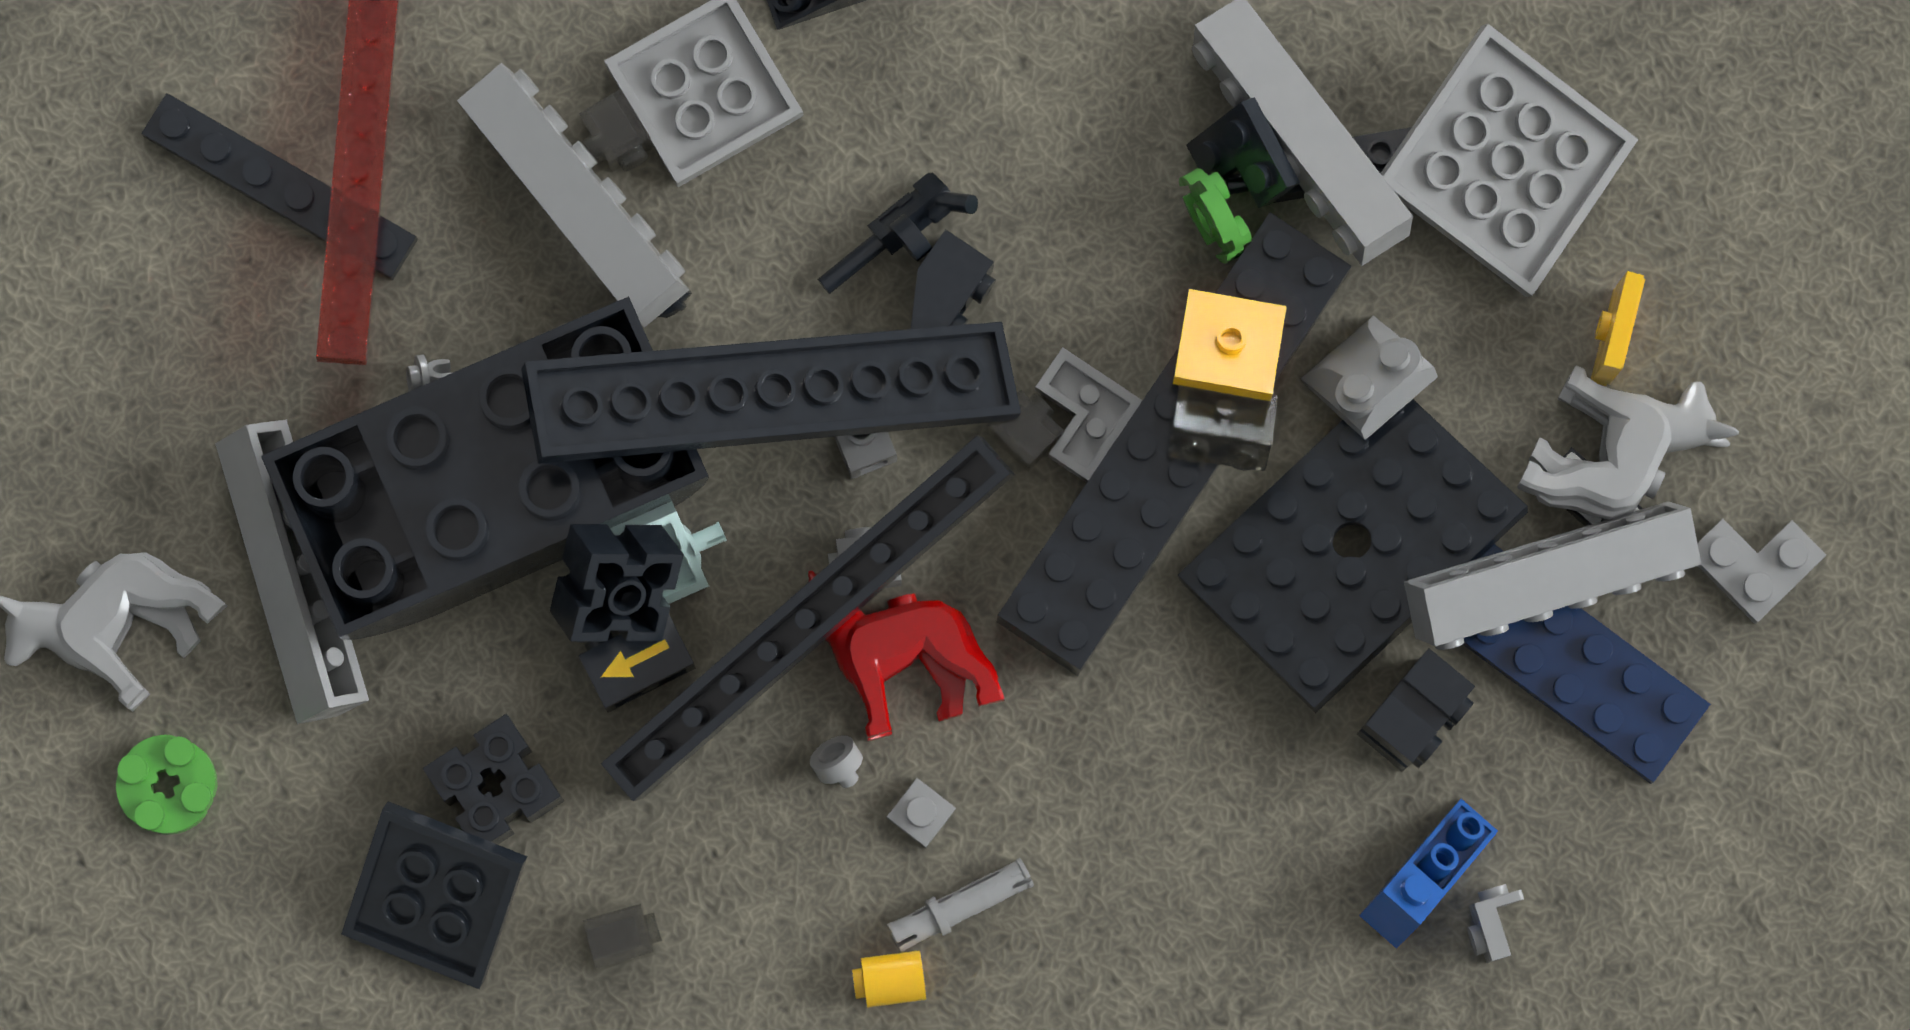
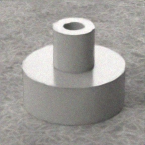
M837 736L827 740L813 752L810 758V766L822 783L834 784L839 782L842 788H849L858 781L859 777L855 771L860 767L863 756L851 737Z

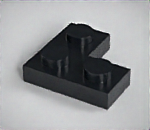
M1255 97L1240 102L1186 144L1197 167L1208 175L1218 172L1222 179L1225 180L1227 176L1232 175L1238 170L1258 208L1274 203L1300 183Z

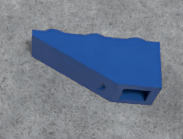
M1460 799L1359 916L1397 949L1421 925L1496 835L1498 830L1463 799Z

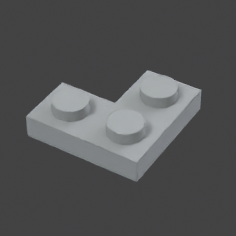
M1063 347L1035 387V391L1074 416L1050 451L1048 457L1087 483L1143 401Z
M1724 519L1720 520L1697 543L1701 565H1698V567L1754 624L1758 623L1826 556L1793 520L1758 553Z

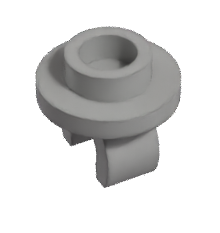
M416 355L414 366H407L406 368L408 390H414L453 373L451 372L450 360L437 359L427 364L424 355Z

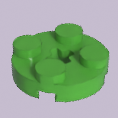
M1197 168L1180 177L1179 186L1189 185L1191 192L1183 196L1185 206L1206 245L1208 246L1216 241L1223 250L1215 255L1216 258L1223 264H1226L1241 256L1244 251V245L1251 242L1252 237L1244 220L1239 215L1233 217L1225 201L1230 198V193L1220 174L1214 172L1208 175L1202 169Z
M158 735L141 741L121 759L117 769L116 793L124 813L141 828L164 835L182 833L199 824L208 813L207 811L213 803L218 787L215 767L209 756L191 741L179 736ZM164 771L170 777L178 776L180 779V784L173 787L175 795L171 798H166L163 792L155 793L153 785L159 782L158 774Z

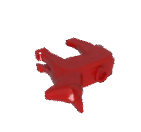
M811 570L808 571L809 582L817 575ZM915 593L890 599L887 601L889 609L868 615L859 610L825 640L832 648L840 671L846 680L853 684L864 703L868 716V723L865 727L868 741L892 735L884 682L910 667L917 659L921 661L941 690L942 704L936 713L939 722L962 716L966 679L972 681L977 689L976 699L979 707L1005 701L998 682L997 672L993 664L980 649L966 618L961 611L940 600L917 601Z

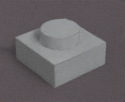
M916 778L888 814L887 819L926 848L954 813L956 807Z

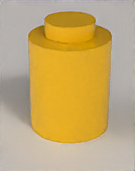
M920 950L861 958L862 968L852 969L856 999L866 998L867 1008L926 1000Z

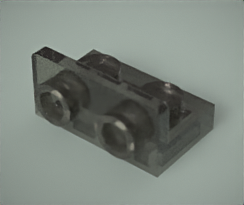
M1179 385L1168 455L1183 458L1189 462H1207L1231 466L1243 471H1265L1273 441L1278 396L1272 395L1271 401Z

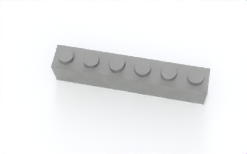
M1234 0L1195 24L1194 43L1192 46L1195 59L1205 71L1211 69L1221 81L1219 85L1222 94L1231 106L1235 107L1240 102L1255 97L1299 179V185L1305 191L1304 199L1309 209L1316 217H1325L1334 229L1332 231L1334 240L1344 254L1348 256L1353 254L1360 265L1363 266L1410 236L1413 215L1247 0Z
M500 63L457 100L458 103L616 300L619 301L629 296L641 325L645 328L689 291L688 287L679 278L686 271L668 250H665L662 254L658 252L650 242L656 234L638 213L631 218L620 204L627 198L609 177L603 181L599 179L591 169L597 164V161L579 140L574 145L570 143L562 133L568 128V125L550 104L545 109L540 106L533 97L539 92V89L522 69H519L514 74L505 65Z
M286 419L245 425L215 443L295 719L297 724L337 717L369 701L352 640L339 638L261 458L262 455L293 442Z
M1667 501L1621 515L1611 520L1598 522L1404 581L1415 638L1435 646V649L1445 650L1464 644L1465 637L1480 633L1482 636H1492L1504 633L1509 630L1508 624L1523 619L1525 622H1538L1549 619L1553 616V610L1565 606L1575 609L1594 605L1597 603L1598 596L1612 592L1614 595H1624L1636 592L1641 589V583L1653 579H1656V581L1679 579L1685 575V569L1701 565L1691 508Z

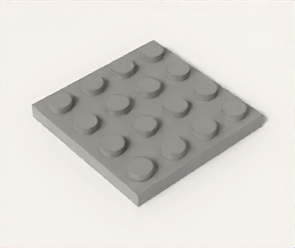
M1485 24L1480 27L1380 174L1406 207L1522 295L1530 297L1538 289L1638 139L1489 24Z

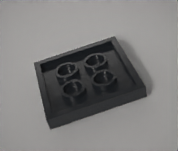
M388 801L382 809L341 935L480 989L488 973L528 856Z

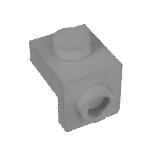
M1504 884L1478 892L1480 902L1469 906L1474 922L1473 926L1467 927L1469 939L1476 956L1484 954L1486 963L1511 956L1497 908L1524 899L1522 890L1509 893L1507 885Z

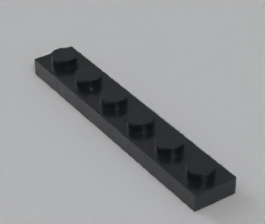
M168 93L165 94L141 133L149 141L391 280H394L418 240L414 234Z

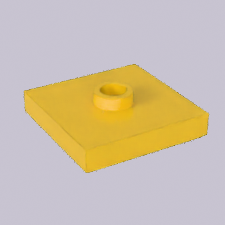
M1627 271L1613 289L1608 312H1601L1595 332V339L1600 340L1591 376V380L1599 385H1610L1624 367L1645 283L1644 275Z
M1189 289L1173 384L1271 401L1286 306Z

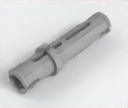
M1018 858L1003 868L938 900L935 897L926 900V906L894 922L888 923L887 927L898 950L902 953L906 949L938 933L944 936L952 932L950 927L1017 893L1034 887L1032 879H1029L1031 876L1021 858Z

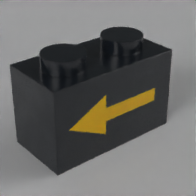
M670 615L668 616L662 641H625L621 634L613 637L610 631L608 641L585 643L587 651L578 655L607 713L696 669Z

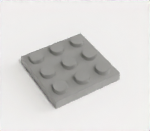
M710 0L604 60L605 66L677 188L803 117L801 107L737 0Z

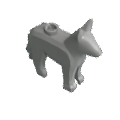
M1576 365L1569 375L1558 400L1582 411L1603 425L1599 451L1600 462L1564 458L1551 449L1548 441L1539 438L1517 489L1535 495L1539 502L1549 507L1570 509L1593 517L1611 520L1621 515L1632 513L1644 495L1651 499L1655 497L1666 474L1658 469L1665 453L1683 451L1702 445L1728 447L1730 442L1726 438L1738 435L1739 431L1732 426L1716 421V415L1708 401L1705 386L1702 382H1692L1681 394L1679 402L1676 405H1672L1647 395L1618 391L1599 385L1587 377L1585 369Z
M120 553L102 565L94 561L86 567L76 580L80 588L64 604L20 602L0 596V608L8 614L5 622L6 649L4 660L9 666H18L28 660L38 649L47 648L67 664L79 670L91 671L107 680L118 691L119 701L133 712L150 693L133 676L116 653L131 627L134 615L168 629L176 639L177 653L185 658L201 642L185 607L191 606L197 610L199 617L208 624L228 605L211 593V589L202 582L179 574L163 561L148 553Z

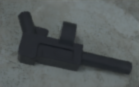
M933 172L927 173L912 185L915 189L914 191L908 192L867 225L873 235L817 280L827 293L831 294L885 249L893 255L901 247H904L918 262L932 249V246L921 231L932 222L934 224L938 223L950 212L974 214L978 208L977 197L971 194L951 192Z

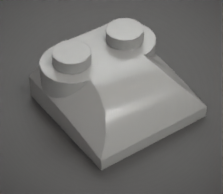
M1372 316L1301 377V380L1366 440L1432 383L1438 375L1434 366L1421 356L1414 342L1399 337L1375 316Z

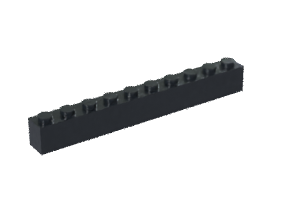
M977 435L606 758L601 765L632 801L643 799L1015 474L987 441Z

